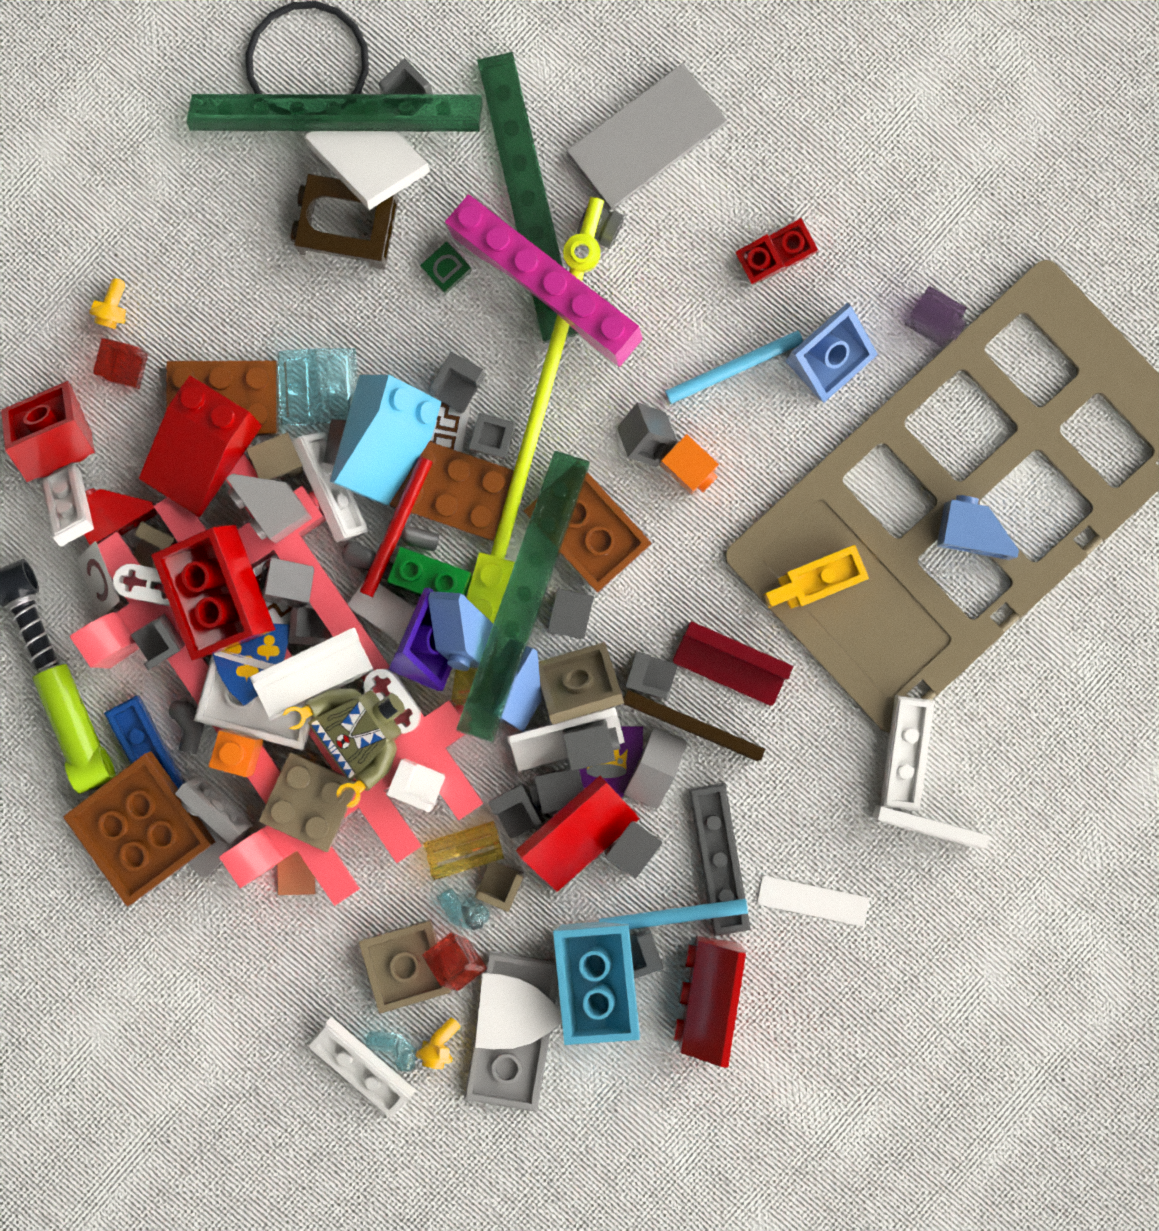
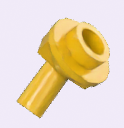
M114 278L111 280L103 302L94 300L91 309H89V314L95 316L94 323L116 329L117 322L125 324L126 309L118 307L125 288V283L121 279Z
M450 1017L431 1036L430 1041L423 1040L421 1049L416 1051V1057L422 1060V1066L443 1069L444 1063L452 1062L449 1048L444 1043L461 1028L454 1018Z

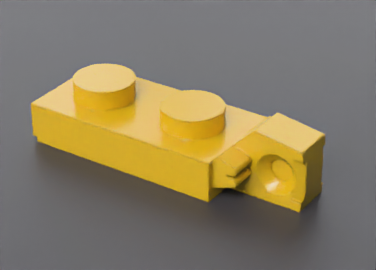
M852 545L785 573L784 576L778 578L781 587L763 594L768 608L787 601L790 609L797 606L800 608L868 580L869 577L856 546Z

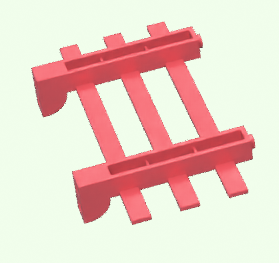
M245 453L229 474V476L237 474L258 478L253 465ZM303 486L294 490V493L309 512L312 519L275 544L268 537L262 540L249 522L238 529L252 569L275 554L281 560L313 566L314 576L309 602L331 635L335 637L349 629L355 628L359 641L373 667V671L376 669H389L390 665L302 538L326 521L314 491L309 492ZM168 497L154 506L178 542L207 530L196 515ZM245 507L249 515L252 517V519H254L251 512L248 510L247 507ZM115 532L98 544L112 579L115 572L121 566L126 564L140 565L119 532ZM133 572L131 577H125L123 583L129 586V592L132 591L133 586L146 587L147 581L137 578L135 576L136 572ZM157 584L154 589L165 593L162 584ZM125 597L129 602L128 605L118 612L109 613L92 621L69 637L90 668L110 669L140 649L131 634L164 613L183 640L171 606ZM185 645L179 652L167 660L196 703L199 704L209 665L204 657L191 661ZM288 648L286 649L284 660L292 657ZM367 675L361 677L363 681H365ZM376 676L374 679L376 686L372 688L375 693L383 692L386 696L389 695L390 692L387 686L391 683L390 679H381L379 676ZM448 700L427 716H424L421 712L419 725L413 731L401 733L395 741L397 752L389 773L369 791L363 790L360 793L359 803L355 807L349 808L345 815L346 818L357 809H360L396 863L422 846L385 792L392 783L401 759L406 758L445 775V780L439 793L458 820L484 804L446 749L472 731L468 723L473 721V719L461 702L455 705L452 700ZM410 708L406 709L394 719L396 724L405 723L408 727L411 724L409 717L413 714ZM213 726L217 734L219 730H225L223 728ZM310 728V737L331 768L344 775L312 728ZM262 744L254 775L247 778L264 803L267 804L281 771ZM268 825L219 856L239 888L256 880L298 851L334 906L360 889L332 846L329 852H325Z

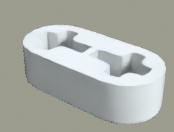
M126 564L115 572L113 585L120 595L134 600L170 606L169 600L165 599L166 594L154 589L155 583L162 584L156 568ZM133 572H136L135 576L137 578L147 581L146 587L133 586L132 591L129 592V586L124 584L123 580L125 577H131Z
M376 669L370 672L364 681L365 693L370 690L373 691L372 688L376 686V681L374 680L376 676H379L381 679L389 678L391 683L387 686L388 691L401 699L405 710L410 708L413 713L409 717L411 724L408 727L405 723L398 724L401 733L413 731L420 723L421 711L394 672L388 669ZM383 692L375 693L380 701L386 697Z

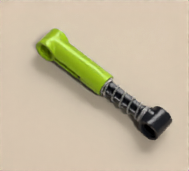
M21 559L0 568V605L3 607L7 606L8 611L15 615L12 621L18 623L20 628L18 635L24 637L26 642L24 649L30 652L32 657L30 663L36 666L37 671L32 679L65 757L66 774L74 790L78 794H82L113 779L116 776L115 768L109 754L100 745L68 664L58 663L61 658H56L53 650L55 644L50 643L47 636L49 630L45 631L41 621L44 617L39 616L35 607L38 605L35 602V595L39 592L37 578L29 563L25 559Z

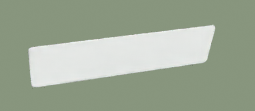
M763 876L757 903L767 907L864 926L869 898Z

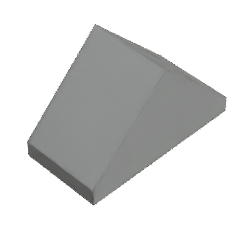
M653 727L624 795L658 809L676 776L687 742Z

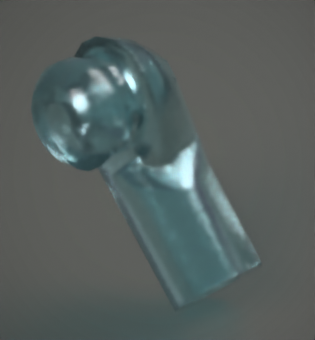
M452 887L436 896L449 920L456 926L478 930L489 921L490 914L484 905L479 904L473 908L462 905Z
M374 1031L368 1033L366 1045L369 1050L393 1053L397 1057L395 1065L400 1071L409 1072L415 1068V1061L418 1060L416 1057L417 1049L401 1034Z

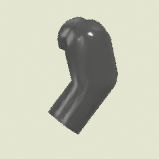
M410 513L400 539L408 545L434 552L439 542V534L410 526L413 518Z
M357 541L348 542L342 551V558L349 567L364 570L370 569L376 552ZM390 561L382 577L385 580H388L393 567V563Z
M176 700L172 702L168 712L169 716L175 719L183 730L178 750L197 754L204 723L194 721L197 709L192 703L186 700Z

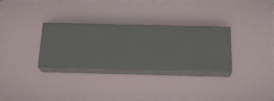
M726 783L689 788L708 904L745 899ZM748 914L711 918L714 936L751 930Z

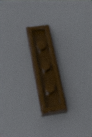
M627 690L623 701L624 705L757 762L762 760L766 750L763 747Z

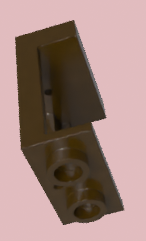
M308 174L306 185L301 184L298 191L297 204L301 207L299 221L294 220L291 228V242L295 243L294 246L299 254L305 255L306 251L361 260L369 262L372 268L385 270L399 200L397 194L392 195L377 205L370 241L324 233L315 230L311 226L317 199L329 197L357 203L362 202L340 179Z

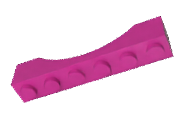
M468 194L445 221L455 240L478 258L496 267L530 291L566 321L592 347L618 367L624 363L643 340L639 325Z

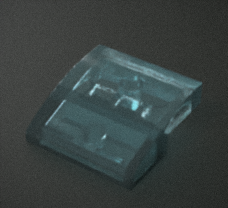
M317 348L277 352L281 425H318L320 423H331V419L347 420L358 381L356 348Z

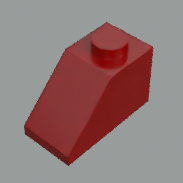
M95 488L86 490L94 529L85 533L84 536L90 545L95 541L98 545L115 532H119L123 536L138 527L141 522L144 523L158 515L154 507L156 503L103 489L96 491Z

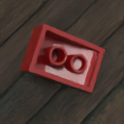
M189 375L167 407L139 479L200 518L262 425L249 411Z

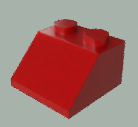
M65 381L1 410L5 451L26 482L36 478L47 477L55 470L70 463L81 462L89 455L95 453L92 432L69 381Z

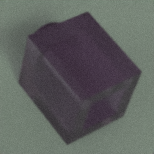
M928 286L921 294L904 325L936 344L943 346L949 338L956 340L967 322L962 319L967 307Z

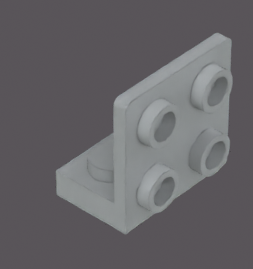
M198 775L185 782L175 795L182 800L181 804L187 812L200 818L216 841V843L188 863L202 877L207 878L222 862L219 856L237 845L254 824L201 775Z

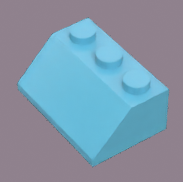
M608 922L561 924L553 931L564 1045L640 1040L629 924Z

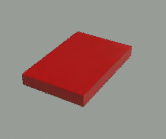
M600 775L515 851L524 862L558 892L616 841L630 822H637L640 818Z

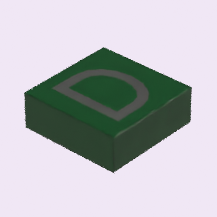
M447 241L420 265L421 269L445 295L472 271L469 264Z

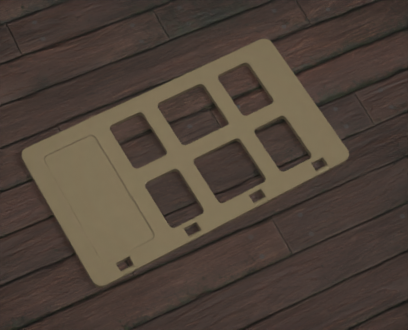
M1049 260L1040 261L732 543L726 551V562L767 606L763 594L781 587L778 578L784 576L785 573L852 545L856 546L868 574V580L800 608L797 606L790 609L787 601L768 609L882 731L890 733L895 695L909 697L907 693L921 680L930 688L921 697L922 699L932 700L939 695L1016 621L1022 618L1098 545L1105 541L1159 491V466L1156 464L1159 460V373L1057 264ZM1021 314L1026 315L1077 371L1076 376L1043 407H1036L985 352V346ZM957 371L966 372L1015 425L1014 434L963 481L954 480L905 427L906 418ZM1095 394L1101 395L1152 451L1151 456L1117 488L1111 487L1060 432L1061 425ZM879 444L885 445L934 497L936 502L935 506L901 538H894L843 483L844 475ZM1033 451H1039L1090 505V512L1037 562L1030 561L1020 549L1018 557L1011 560L990 557L1010 579V587L977 618L970 619L922 569L918 563V558L938 540L944 503L956 500L957 495L978 498V504L980 505V500ZM1088 527L1096 536L1081 549L1073 539ZM1005 603L1013 613L998 626L990 616Z

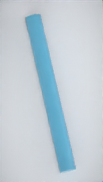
M798 330L666 390V397L669 403L673 404L799 346L803 342L802 336Z
M746 899L601 918L599 922L629 924V930L748 914Z

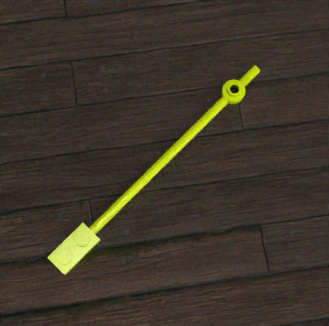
M590 197L580 234L570 237L563 249L565 263L570 268L569 272L580 281H582L584 273L592 271L598 265L601 256L599 244L594 239L604 201L595 197ZM579 246L587 247L589 250L588 256L583 259L576 257V248ZM558 314L490 555L479 552L466 597L496 627H498L515 562L505 559V555L570 326Z

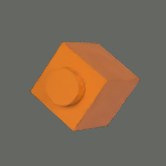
M688 434L675 445L660 463V466L691 495L697 489L704 493L718 478L714 471L719 464Z
M226 729L219 730L209 767L242 777L253 776L263 739Z

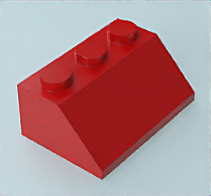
M236 525L212 527L151 554L191 661L246 643L276 630Z
M696 936L695 945L688 944L685 967H690L691 971L689 982L682 981L679 1004H684L685 1009L683 1019L677 1018L674 1028L673 1041L679 1042L680 1053L724 1068L729 1066L746 952L740 943Z

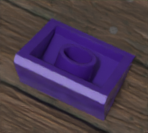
M424 587L388 670L436 691H443L453 667L448 665V660L435 648L428 600L430 592L434 591L431 588Z

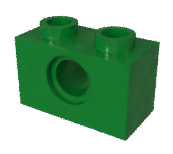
M400 547L387 582L395 588L417 596H421L424 587L431 588L434 592L462 593L466 596L472 575L463 569Z

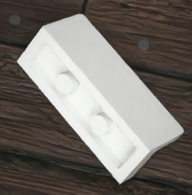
M352 628L252 675L250 680L271 721L281 716L289 707H300L305 704V701L329 689H337L373 671V667L359 641L356 629Z
M615 706L554 725L549 724L507 736L518 772L568 758L563 729L606 719L608 729L616 727L619 744L624 743Z

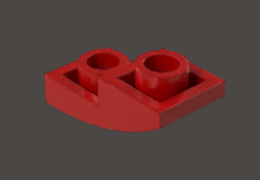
M799 218L771 235L766 234L735 253L751 284L754 285L820 251L803 219Z

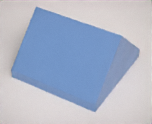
M846 303L790 353L786 363L819 400L824 403L872 361L878 353L852 306Z

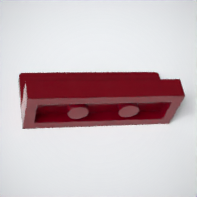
M693 621L689 622L673 658L674 664L769 706L774 705L784 681L789 679L794 667Z

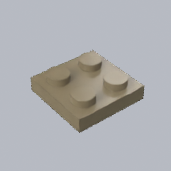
M605 642L538 662L540 685L552 725L624 704Z
M290 752L259 822L322 851L329 852L349 809L346 806L355 796V791L348 789L337 798V790L343 784H354L356 780L349 782L345 775L294 752Z
M431 919L359 941L379 1014L451 993L452 988Z

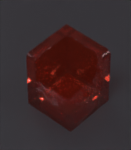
M102 338L93 374L103 381L139 390L148 354L137 346Z
M454 933L448 934L422 955L440 986L456 991L461 990L487 969L471 942L467 938Z

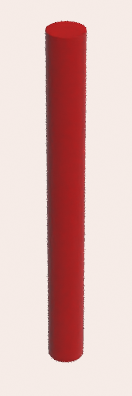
M419 456L360 589V593L372 598L374 597L432 466V461Z

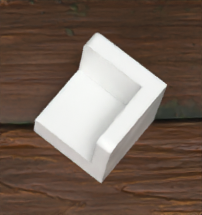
M406 758L401 759L387 795L430 812L433 810L444 783L445 775Z

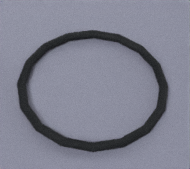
M318 1L291 2L270 12L254 29L245 53L247 79L257 100L274 115L296 123L323 122L344 112L361 94L369 72L368 46L358 25L339 8ZM316 8L336 15L351 28L361 48L362 70L355 89L341 105L323 114L298 116L277 108L262 94L254 77L253 53L260 34L275 18L292 10Z

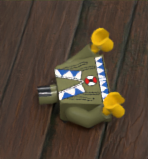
M354 688L329 689L305 701L304 707H289L282 714L284 716L290 711H297L300 714L301 721L299 724L289 728L293 730L303 726L306 718L310 716L313 718L308 724L348 781L356 779L354 784L346 783L341 785L336 794L338 798L345 790L355 791V799L346 806L347 808H352L359 803L360 793L363 790L369 791L389 773L397 752L395 741L401 735V729L394 719L405 711V707L401 699L393 693H390L380 701L371 690L361 694Z

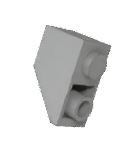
M231 474L227 477V480L233 487L228 491L229 495L240 509L247 507L254 519L249 521V523L262 540L268 537L276 544L312 519L292 488L285 482Z

